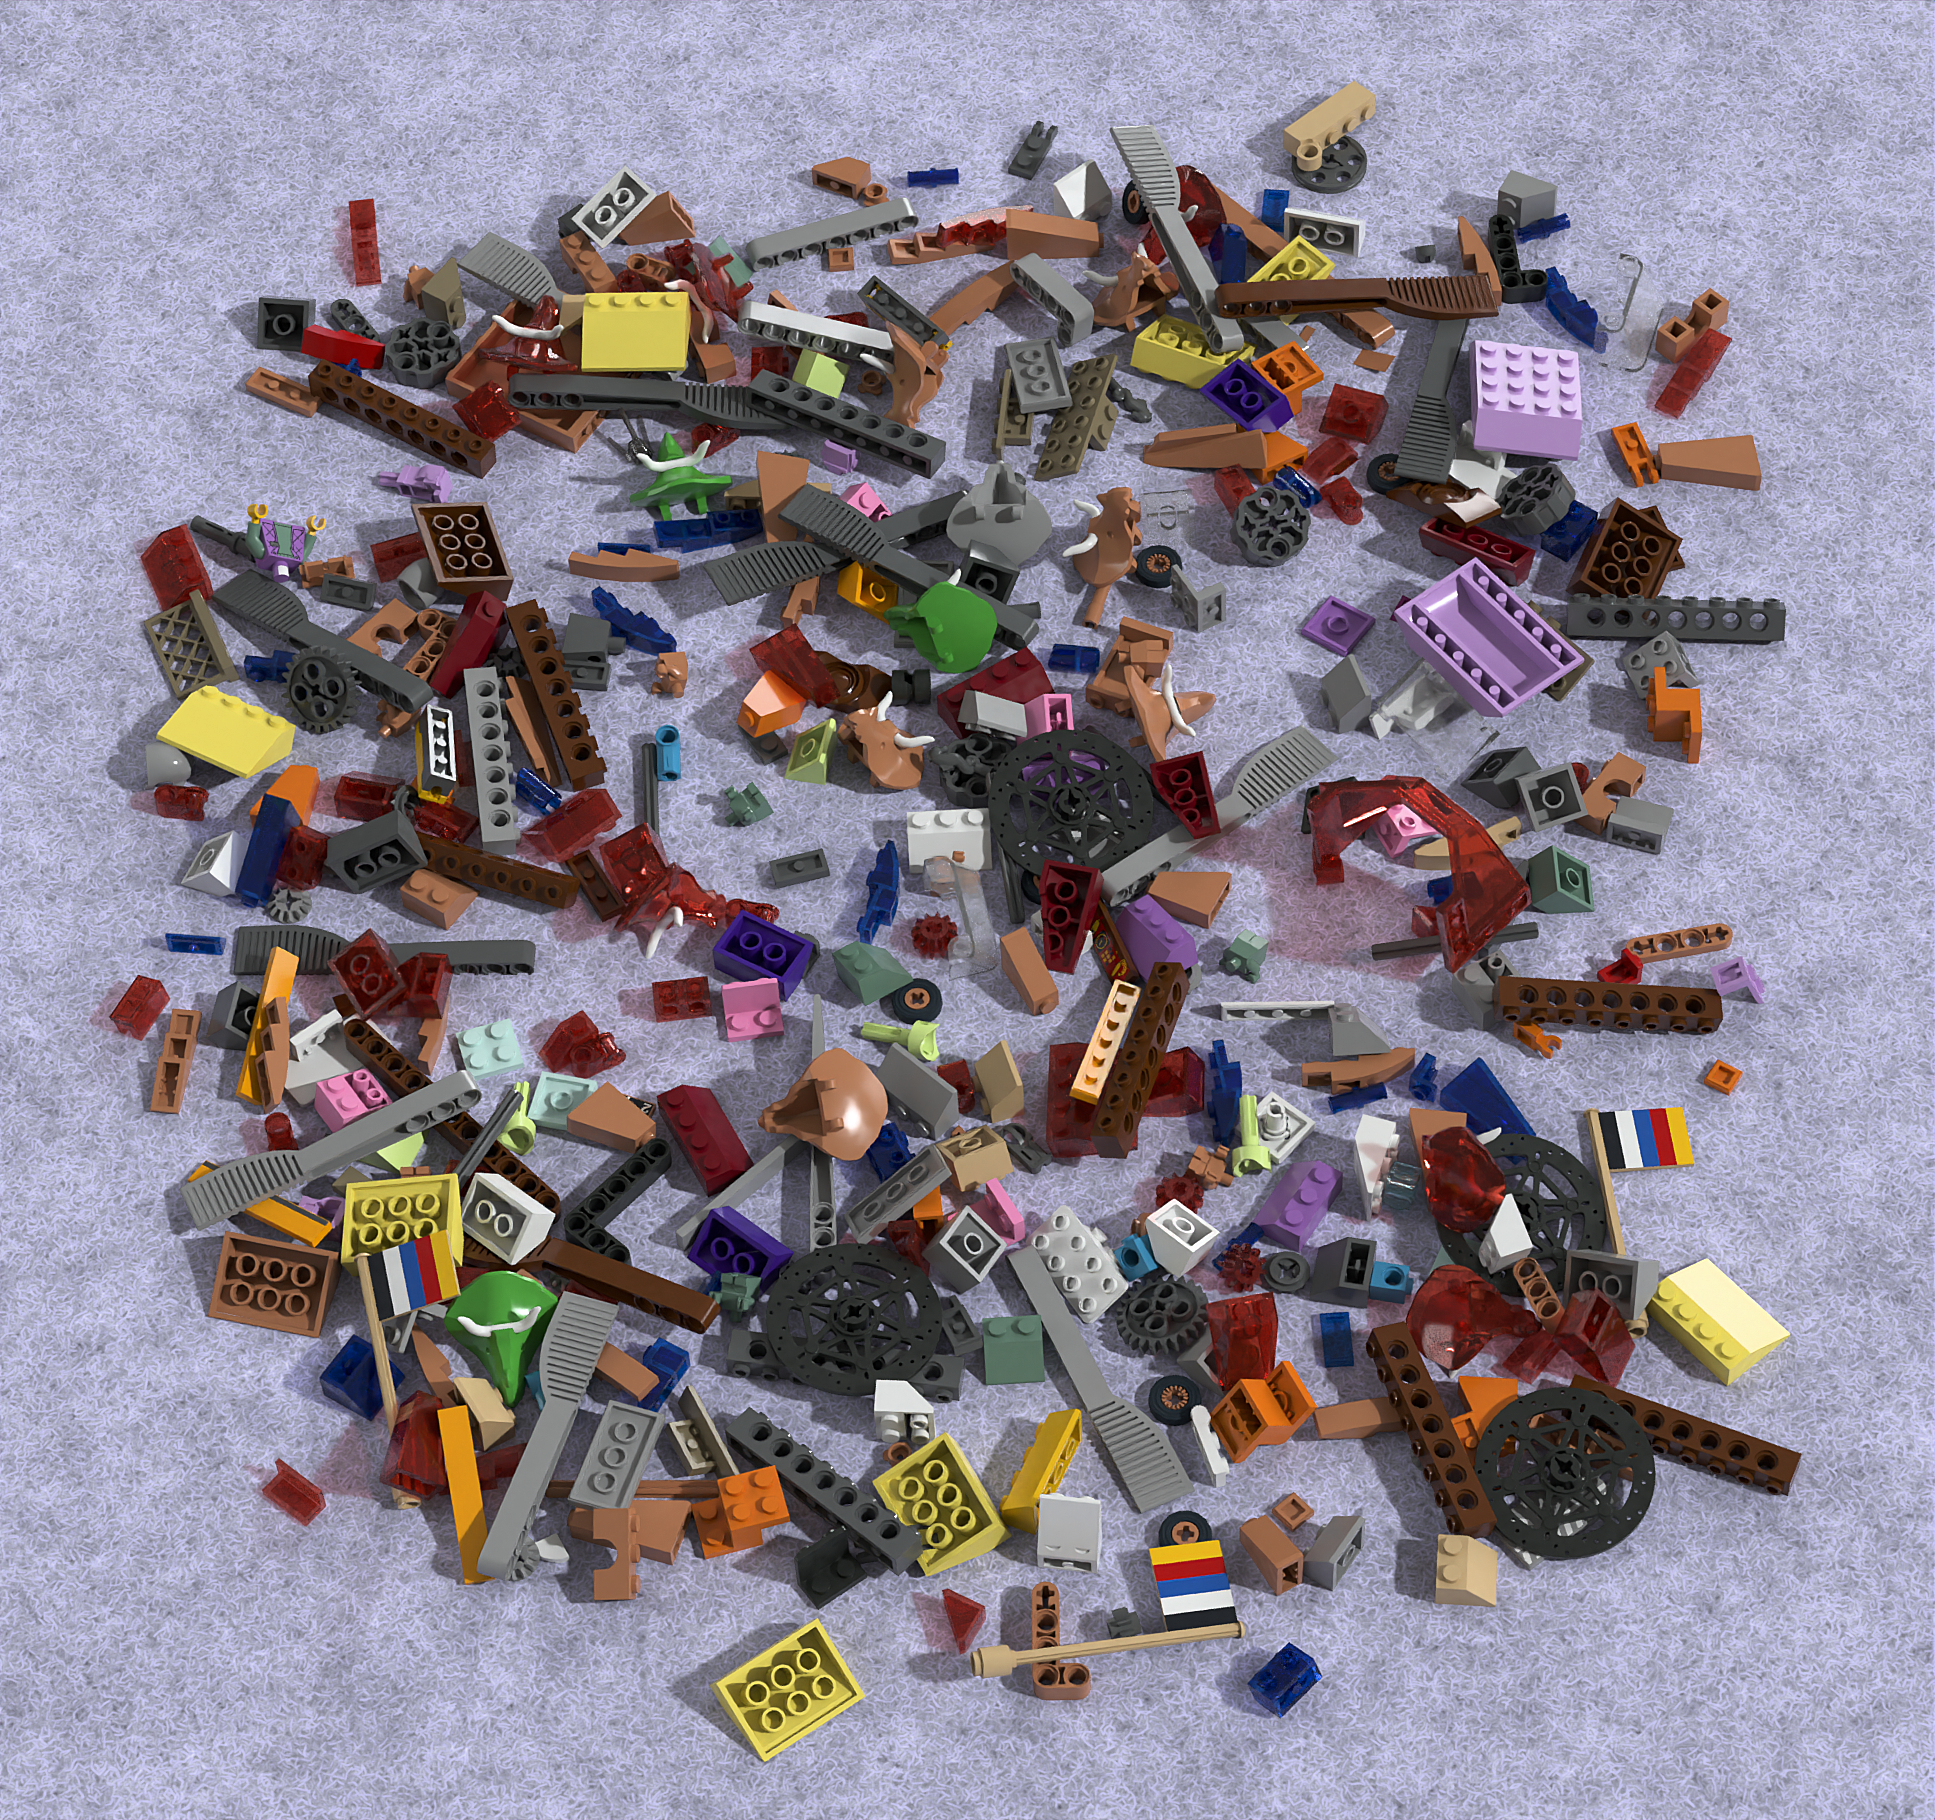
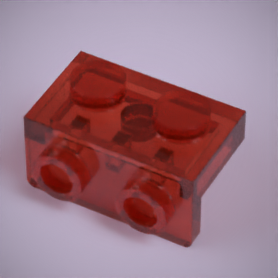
M429 801L424 808L416 806L413 809L416 825L425 832L430 831L440 838L464 844L480 824L478 817L446 801L444 805Z

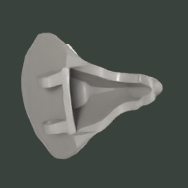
M998 460L988 466L983 483L973 486L971 491L955 505L948 518L946 531L947 536L958 546L964 555L972 539L996 547L1018 566L1033 556L1051 536L1052 523L1046 508L1039 499L1032 495L1026 486L1016 482L1012 466L1002 460Z

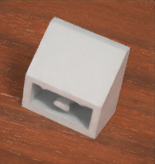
M876 1380L874 1417L877 1439H882L887 1443L906 1440L909 1414L910 1426L912 1427V1442L917 1444L928 1443L929 1436L930 1441L936 1438L934 1408L907 1381Z

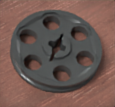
M1344 135L1336 143L1331 144L1322 151V165L1317 170L1304 171L1300 169L1297 165V157L1292 155V173L1303 187L1321 194L1342 193L1354 188L1364 178L1367 170V155L1364 148L1356 140ZM1337 144H1344L1347 146V148L1344 150H1337L1334 148V146ZM1355 159L1361 163L1359 165H1350L1348 161ZM1340 176H1346L1349 178V180L1346 182L1338 181L1337 178ZM1315 177L1323 178L1324 181L1321 183L1313 182L1312 179Z

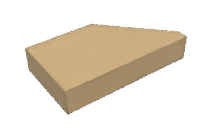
M563 295L559 325H562L564 328L559 336L566 335L567 330L576 324L579 326L583 323L585 295Z

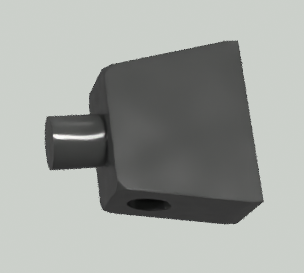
M570 613L562 647L564 660L608 663L610 652L625 653L626 638L613 637L612 626L609 621Z

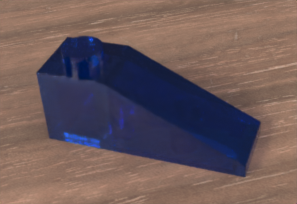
M1220 222L1208 246L1218 284L1220 285L1243 283L1245 279L1247 240L1242 228L1233 223L1228 225Z
M660 1337L653 1346L649 1345L643 1354L642 1364L658 1376L659 1383L637 1403V1407L653 1412H658L691 1366L689 1352Z

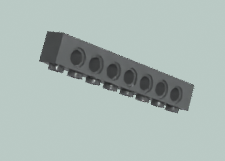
M762 369L747 386V407L927 479H931L945 462V441Z
M1577 593L1574 594V597H1567L1566 631L1567 635L1657 637L1667 630L1675 638L1784 641L1786 607L1784 602H1780L1779 599L1766 598L1764 602H1759L1746 597L1737 598L1736 601H1726L1723 597L1698 600L1694 596L1671 599L1670 596L1659 595L1655 596V599H1644L1642 595H1629L1628 598H1617L1614 594L1590 597L1589 594ZM1593 609L1602 612L1600 617L1595 619L1588 617L1587 614ZM1619 610H1625L1629 613L1625 619H1617L1614 616ZM1646 611L1656 613L1655 617L1651 620H1645L1641 616ZM1672 612H1681L1683 616L1681 619L1673 621L1668 618ZM1701 612L1710 614L1709 619L1706 621H1698L1696 616ZM1727 613H1734L1737 615V618L1733 622H1726L1723 620V617ZM1754 614L1764 615V619L1759 623L1750 621Z
M732 1330L726 1358L728 1373H732L739 1378H747L749 1375L761 1376L762 1379L771 1382L785 1379L790 1380L796 1385H805V1383L794 1377L778 1360L770 1345L767 1333ZM792 1336L797 1346H802L807 1342V1338ZM821 1340L819 1344L827 1342V1340ZM841 1343L829 1349L852 1356L846 1343ZM855 1344L859 1356H864L865 1345ZM871 1346V1352L874 1353L881 1347ZM890 1350L873 1363V1368L880 1370L890 1366L908 1350ZM933 1354L922 1370L907 1382L922 1397L935 1398L941 1403H950L952 1400L960 1401L965 1374L964 1357ZM756 1356H764L761 1359H754ZM817 1356L812 1360L814 1363H821V1367L844 1374L856 1373L855 1366L823 1356ZM845 1366L851 1367V1368L848 1369V1370H841V1369H840V1368L845 1367ZM930 1377L938 1378L934 1381L927 1380Z
M748 1407L725 1428L727 1443L731 1448L758 1469L775 1465L782 1488L834 1528L838 1529L844 1526L847 1530V1536L851 1541L897 1576L903 1573L923 1554L922 1537L914 1527H907L892 1510L883 1509L871 1494L862 1493L850 1478L841 1477L835 1472L830 1463L816 1458L809 1447L795 1442L788 1431L783 1428L778 1429L764 1413H757L751 1407Z

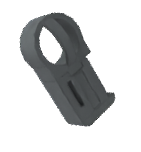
M1009 1123L1001 1129V1138L1004 1139L1007 1133H1011L1019 1143L1009 1144L1006 1142L1008 1152L1032 1174L1039 1173L1043 1165L1048 1166L1052 1162L1051 1153L1047 1155L1033 1140V1136L1025 1126L1019 1123Z

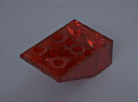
M1597 1287L1573 1293L1551 1339L1598 1382L1614 1388L1617 1387L1635 1348L1633 1339L1617 1305Z

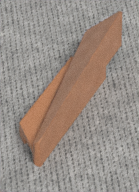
M1236 423L1160 432L1154 437L1152 445L1143 446V463L1155 467L1265 469L1267 467V440L1261 429L1240 433Z
M514 676L505 677L507 691L510 699L505 700L507 716L543 790L562 785L545 717L531 681Z

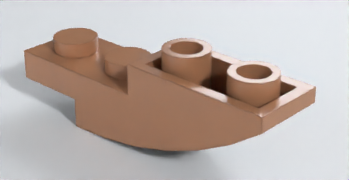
M806 534L803 542L814 543L813 538ZM815 575V578L811 579L809 577V580L805 581L803 579L800 583L790 584L789 602L787 606H783L780 614V621L783 622L785 632L795 633L802 613L813 616L819 595V576Z
M1397 1047L1390 1049L1391 1053L1358 1054L1357 1061L1339 1060L1337 1062L1313 1061L1302 1063V1087L1331 1085V1095L1347 1094L1377 1087L1403 1075L1414 1067L1415 1048Z

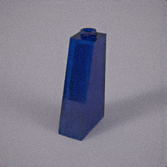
M266 793L263 796L235 888V893L241 900L240 903L249 908L255 909L257 905L265 907L269 901L270 894L273 891L301 821L299 814L289 800Z
M1480 1057L1440 1091L1439 1105L1446 1111L1467 1113L1466 1127L1477 1135L1500 1127L1501 1133L1499 1135L1525 1134L1536 1137L1532 1127ZM1505 1156L1514 1165H1517L1522 1160L1527 1161V1158L1522 1156Z

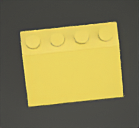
M688 292L585 293L582 329V372L685 371L692 315Z
M1163 314L1136 337L1130 365L1137 367L1143 373H1154L1162 376L1164 380L1178 381L1184 383L1188 388L1200 389L1237 358L1248 365L1258 345L1244 341L1240 351L1215 353L1210 348L1199 325Z
M206 685L189 695L160 729L156 739L244 779H248L289 755L292 750L296 725L287 722L283 717L265 712L261 707L251 706L242 702L236 696H229L220 692L216 687Z
M453 1173L347 1183L341 1264L353 1277L359 1276L357 1262L354 1261L357 1254L368 1253L372 1255L446 1229L449 1233L455 1267H462L464 1236L458 1175Z
M1704 1259L1667 1276L1658 1283L1657 1291L1645 1307L1646 1312L1726 1386L1730 1385L1790 1336L1787 1330L1708 1259Z
M944 1432L872 1481L887 1509L892 1510L906 1526L915 1524L931 1525L928 1529L917 1530L922 1537V1545L930 1544L933 1548H936L924 1550L923 1554L917 1558L927 1577L988 1553L1012 1536L959 1444L947 1432ZM934 1533L938 1534L939 1543H933L932 1536Z
M818 1618L808 1621L709 1685L725 1712L763 1762H766L866 1697Z

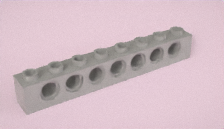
M496 667L464 669V688L482 850L501 856L516 854V844H521L520 828H514V822H518L517 806H512L511 801L516 800L515 784H509V779H513L512 762L507 763L506 757H511L510 741H504V736H508L507 719L502 720L501 716L506 714L505 698H499V693H503L502 677H497Z

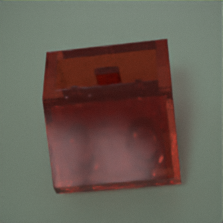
M492 379L475 388L452 405L454 411L471 433L491 443L522 422L519 418L518 410L507 402L503 396L502 388L497 383H494Z
M351 771L342 775L333 797L337 816L369 822L390 813L392 810L390 802L393 801L392 792L397 791L398 786L405 785V779L359 771Z
M419 952L398 966L386 1012L387 1016L443 1018L453 976L448 954Z

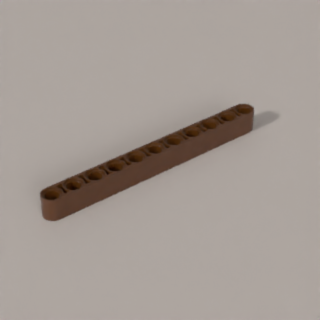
M351 1019L344 1025L346 1049L400 1099L433 1083L364 1020ZM466 1111L432 1126L463 1156L483 1129ZM496 1139L477 1168L482 1173L501 1175L523 1192L533 1190L532 1192L525 1193L544 1207H551L550 1211L556 1214L551 1225L557 1223L561 1218L560 1198L557 1193Z

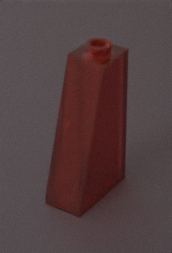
M796 623L749 649L757 667L763 673L771 670L815 708L819 709L841 696L832 676Z
M417 1390L400 1404L379 1477L380 1483L427 1501L446 1487L445 1456L437 1410L442 1409V1399Z

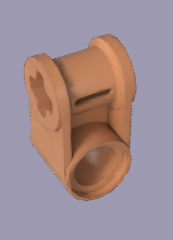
M641 253L630 255L626 261L628 281L633 285L649 289L652 292H667L664 284L669 283L677 274L675 267L670 263Z

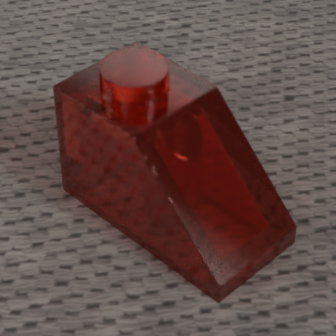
M581 1010L558 1024L538 1054L550 1070L556 1073L601 1046L598 1028L588 1015Z

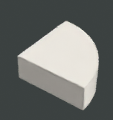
M557 1533L536 1542L540 1559L555 1563H563L570 1560Z

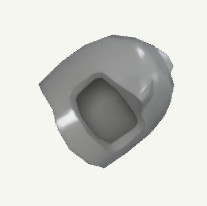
M427 557L412 562L396 579L405 600L409 605L419 610L427 609L445 591L444 588L437 586ZM412 589L416 592L419 598L413 593Z
M162 741L145 745L148 780L144 784L145 790H154L156 784L161 782H172L177 791H180L184 787L186 780L191 777L192 767L195 764L194 756Z

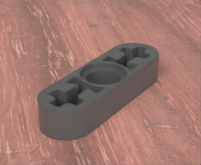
M338 299L331 304L332 318L342 330L362 337L366 335V338L380 342L379 334L350 300ZM339 309H343L344 311L347 310L348 317L346 318L345 314H344L342 311H338V310H339ZM353 324L362 325L359 330L349 329Z

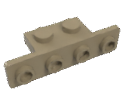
M1005 369V376L1000 378L999 393L1002 394V398H997V414H1000V416L995 418L994 433L997 434V438H992V454H996L997 461H1003L1005 445H1031L1035 412L1021 414L1017 398H1011V369Z
M693 1385L686 1386L678 1401V1405L686 1420L670 1422L664 1431L687 1475L694 1476L714 1472L717 1479H722L740 1474L738 1467L734 1464L727 1450L726 1444L718 1434L713 1420L709 1417L701 1397L697 1394Z

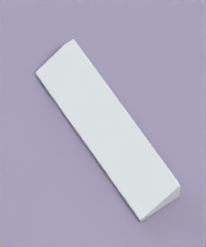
M1334 1001L1221 1002V1020H1328V1008L1334 1007Z

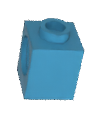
M1136 1233L1121 1240L1122 1247L1113 1251L1128 1282L1139 1279L1162 1266L1155 1260L1148 1234L1138 1237Z
M1375 1261L1370 1284V1299L1404 1304L1406 1295L1412 1296L1414 1278H1409L1410 1266ZM1394 1282L1397 1285H1389L1387 1283Z

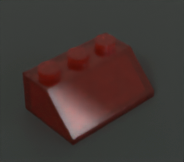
M183 524L161 532L140 558L163 612L191 599L189 593L199 589L205 601L211 600V595L214 594L211 581L187 525Z
M584 789L523 832L522 835L550 862L564 863L574 856L573 851L580 846L584 848L595 841L594 836L601 831L605 833L617 825L615 821L621 818L622 814L606 789Z

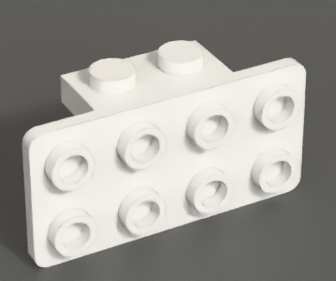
M1468 420L1462 424L1460 436L1457 435L1456 451L1448 476L1449 479L1465 487L1466 490L1479 487L1496 501L1502 493V488L1510 480L1516 478L1517 475L1504 467L1507 453L1473 449L1472 421Z
M334 1009L330 1013L319 1017L315 1023L306 1029L299 1030L289 1039L293 1055L289 1057L284 1089L299 1106L307 1107L315 1102L316 1085L318 1082L366 1068L346 1049L343 1028L349 1020L356 1018L364 1020L392 1045V1042L365 1012L355 1013L343 1021L342 1016Z
M1062 1205L1027 1238L1026 1245H1033L1036 1248L1054 1283L1085 1323L1091 1324L1127 1291L1128 1283L1122 1277L1124 1272L1113 1252L1115 1249H1110L1106 1244L1108 1240L1106 1235L1097 1227L1093 1229L1083 1225L1070 1207Z

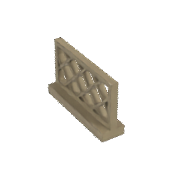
M199 589L189 593L191 599L144 621L179 701L188 698L191 693L206 685L215 686L228 679L230 683L240 680V676L214 618ZM191 609L192 614L188 622L178 620L182 613ZM168 623L164 633L154 631L152 626ZM175 625L185 627L180 637L170 635ZM191 629L201 631L196 641L187 639ZM167 640L176 642L172 652L162 650ZM183 644L193 646L189 656L179 654ZM200 648L209 650L205 660L195 658ZM175 659L185 662L181 671L171 670ZM192 664L201 665L197 675L187 673ZM208 667L218 669L219 674L211 678L204 677ZM184 679L194 681L190 688L182 692L180 691L179 686Z

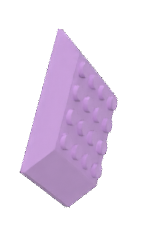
M1475 340L1469 344L1473 449L1577 461L1582 428L1578 352Z
M1476 557L1394 611V616L1410 648L1481 716L1504 717L1584 662V658Z

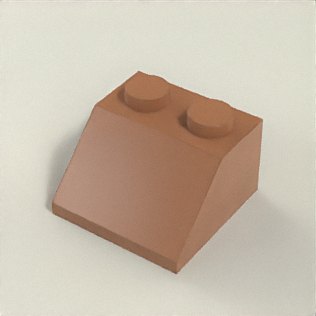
M429 869L416 870L400 888L405 908L447 931L480 894L479 890L456 877Z

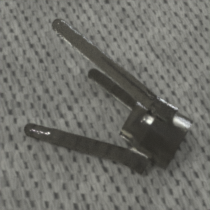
M619 407L618 411L632 440L628 443L627 451L611 437H608L607 441L625 457L628 463L634 462V464L640 465L642 462L637 457L638 453L645 454L650 459H652L654 453L642 415H638L637 419L643 440L638 438L623 407Z

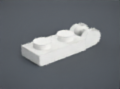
M1204 1405L1193 1406L1190 1412L1192 1418L1191 1426L1213 1486L1216 1488L1225 1486L1226 1475L1230 1474L1226 1458H1220L1218 1453L1220 1444L1217 1434L1210 1432V1414Z

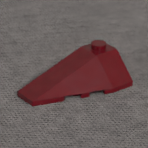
M485 590L469 594L428 684L432 690L447 699H452L464 686V669L481 668L488 660L489 654L494 653L496 648H499L504 643L510 629L505 608L508 607L504 602Z
M1203 751L1149 764L1154 787L1194 840L1221 833L1214 794Z
M1045 859L1039 881V894L1041 899V919L1043 922L1045 966L1048 971L1074 975L1098 906L1104 878L1098 868Z

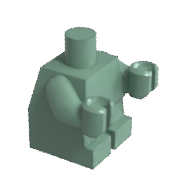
M753 782L749 783L746 786L747 788L740 793L737 792L733 785L724 790L730 799L729 806L733 811L725 817L730 827L738 821L743 826H750L774 813L766 798Z
M1245 929L1235 938L1231 947L1224 950L1223 958L1219 961V965H1224L1225 969L1230 972H1234L1236 969L1244 974L1249 972L1245 979L1246 981L1251 980V984H1254L1260 978V966L1265 961L1269 941Z
M738 1272L722 1273L721 1291H710L709 1297L713 1298L718 1304H721L723 1309L731 1310L729 1321L740 1323L742 1312H752L759 1296L761 1277Z

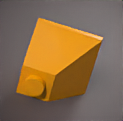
M857 560L839 571L837 594L889 625L888 620L883 617V613L885 610L897 606L898 585L871 571L870 566L866 568L864 563L860 565Z

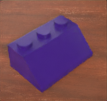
M1239 358L1199 389V392L1246 431L1261 429L1262 432H1275L1294 417L1287 397Z
M741 910L712 949L714 967L742 982L755 981L760 978H777L779 998L786 1002L801 982L813 943L749 912Z
M725 1206L710 1210L687 1258L720 1282L722 1273L738 1272L761 1277L758 1300L779 1278L780 1268L789 1263L794 1252L732 1207Z

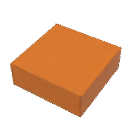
M1717 1059L1705 1077L1704 1084L1729 1096L1742 1077L1743 1071Z

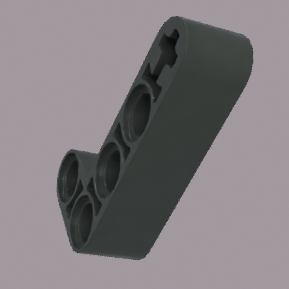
M1503 214L1492 216L1489 220L1488 243L1491 258L1496 267L1502 288L1501 301L1506 304L1542 301L1547 296V274L1540 269H1520L1510 218Z

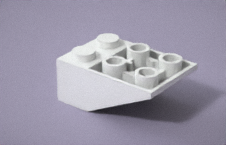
M1363 1114L1355 1135L1354 1170L1366 1221L1371 1222L1372 1213H1380L1383 1197H1381L1382 1191H1387L1391 1179V1174H1389L1390 1167L1396 1166L1399 1156L1397 1147L1400 1135L1396 1134V1122Z
M1059 1493L1040 1494L1037 1547L1038 1567L1098 1574L1102 1546L1101 1500H1095L1089 1496H1081L1079 1498L1066 1497Z

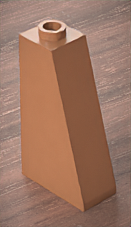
M1006 209L1008 260H1019L1030 253L1037 254L1041 259L1099 257V248H1104L1103 233H1098L1097 222Z
M1753 435L1658 444L1657 455H1653L1656 470H1659L1661 479L1752 491L1760 490L1762 474Z
M757 451L755 463L765 543L796 541L798 529L779 519L778 514L806 485L809 459Z
M1419 1108L1409 1109L1408 1127L1428 1212H1434L1436 1189L1445 1169L1464 1150L1467 1113ZM1459 1193L1457 1198L1456 1212L1458 1210Z
M632 1500L630 1508H636V1514H639L640 1530L636 1532V1545L640 1546V1557L673 1566L693 1516L691 1502L685 1500ZM579 1507L571 1509L567 1519V1526L570 1527L572 1538L616 1550L614 1544L609 1540L593 1539V1511Z

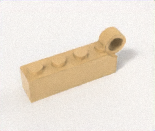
M1356 81L1351 82L1283 130V148L1297 157V165L1300 169L1304 171L1317 170L1322 165V151L1325 148L1336 143L1342 136L1353 131L1359 124L1370 119L1375 114L1376 95Z

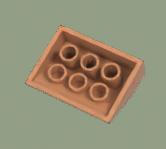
M225 1231L208 1316L319 1338L339 1283L342 1270L341 1253Z

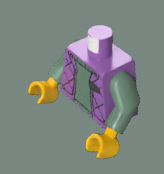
M251 504L247 508V513L252 519L248 521L245 544L254 556L257 567L273 571L274 581L283 583L289 580V574H292L299 565H303L307 560L317 539L315 536L316 531L322 530L325 527L326 520L321 518L316 527L314 525L316 515L308 517L306 525L309 530L305 532V527L263 519L268 514L267 505L260 504L257 513V504Z

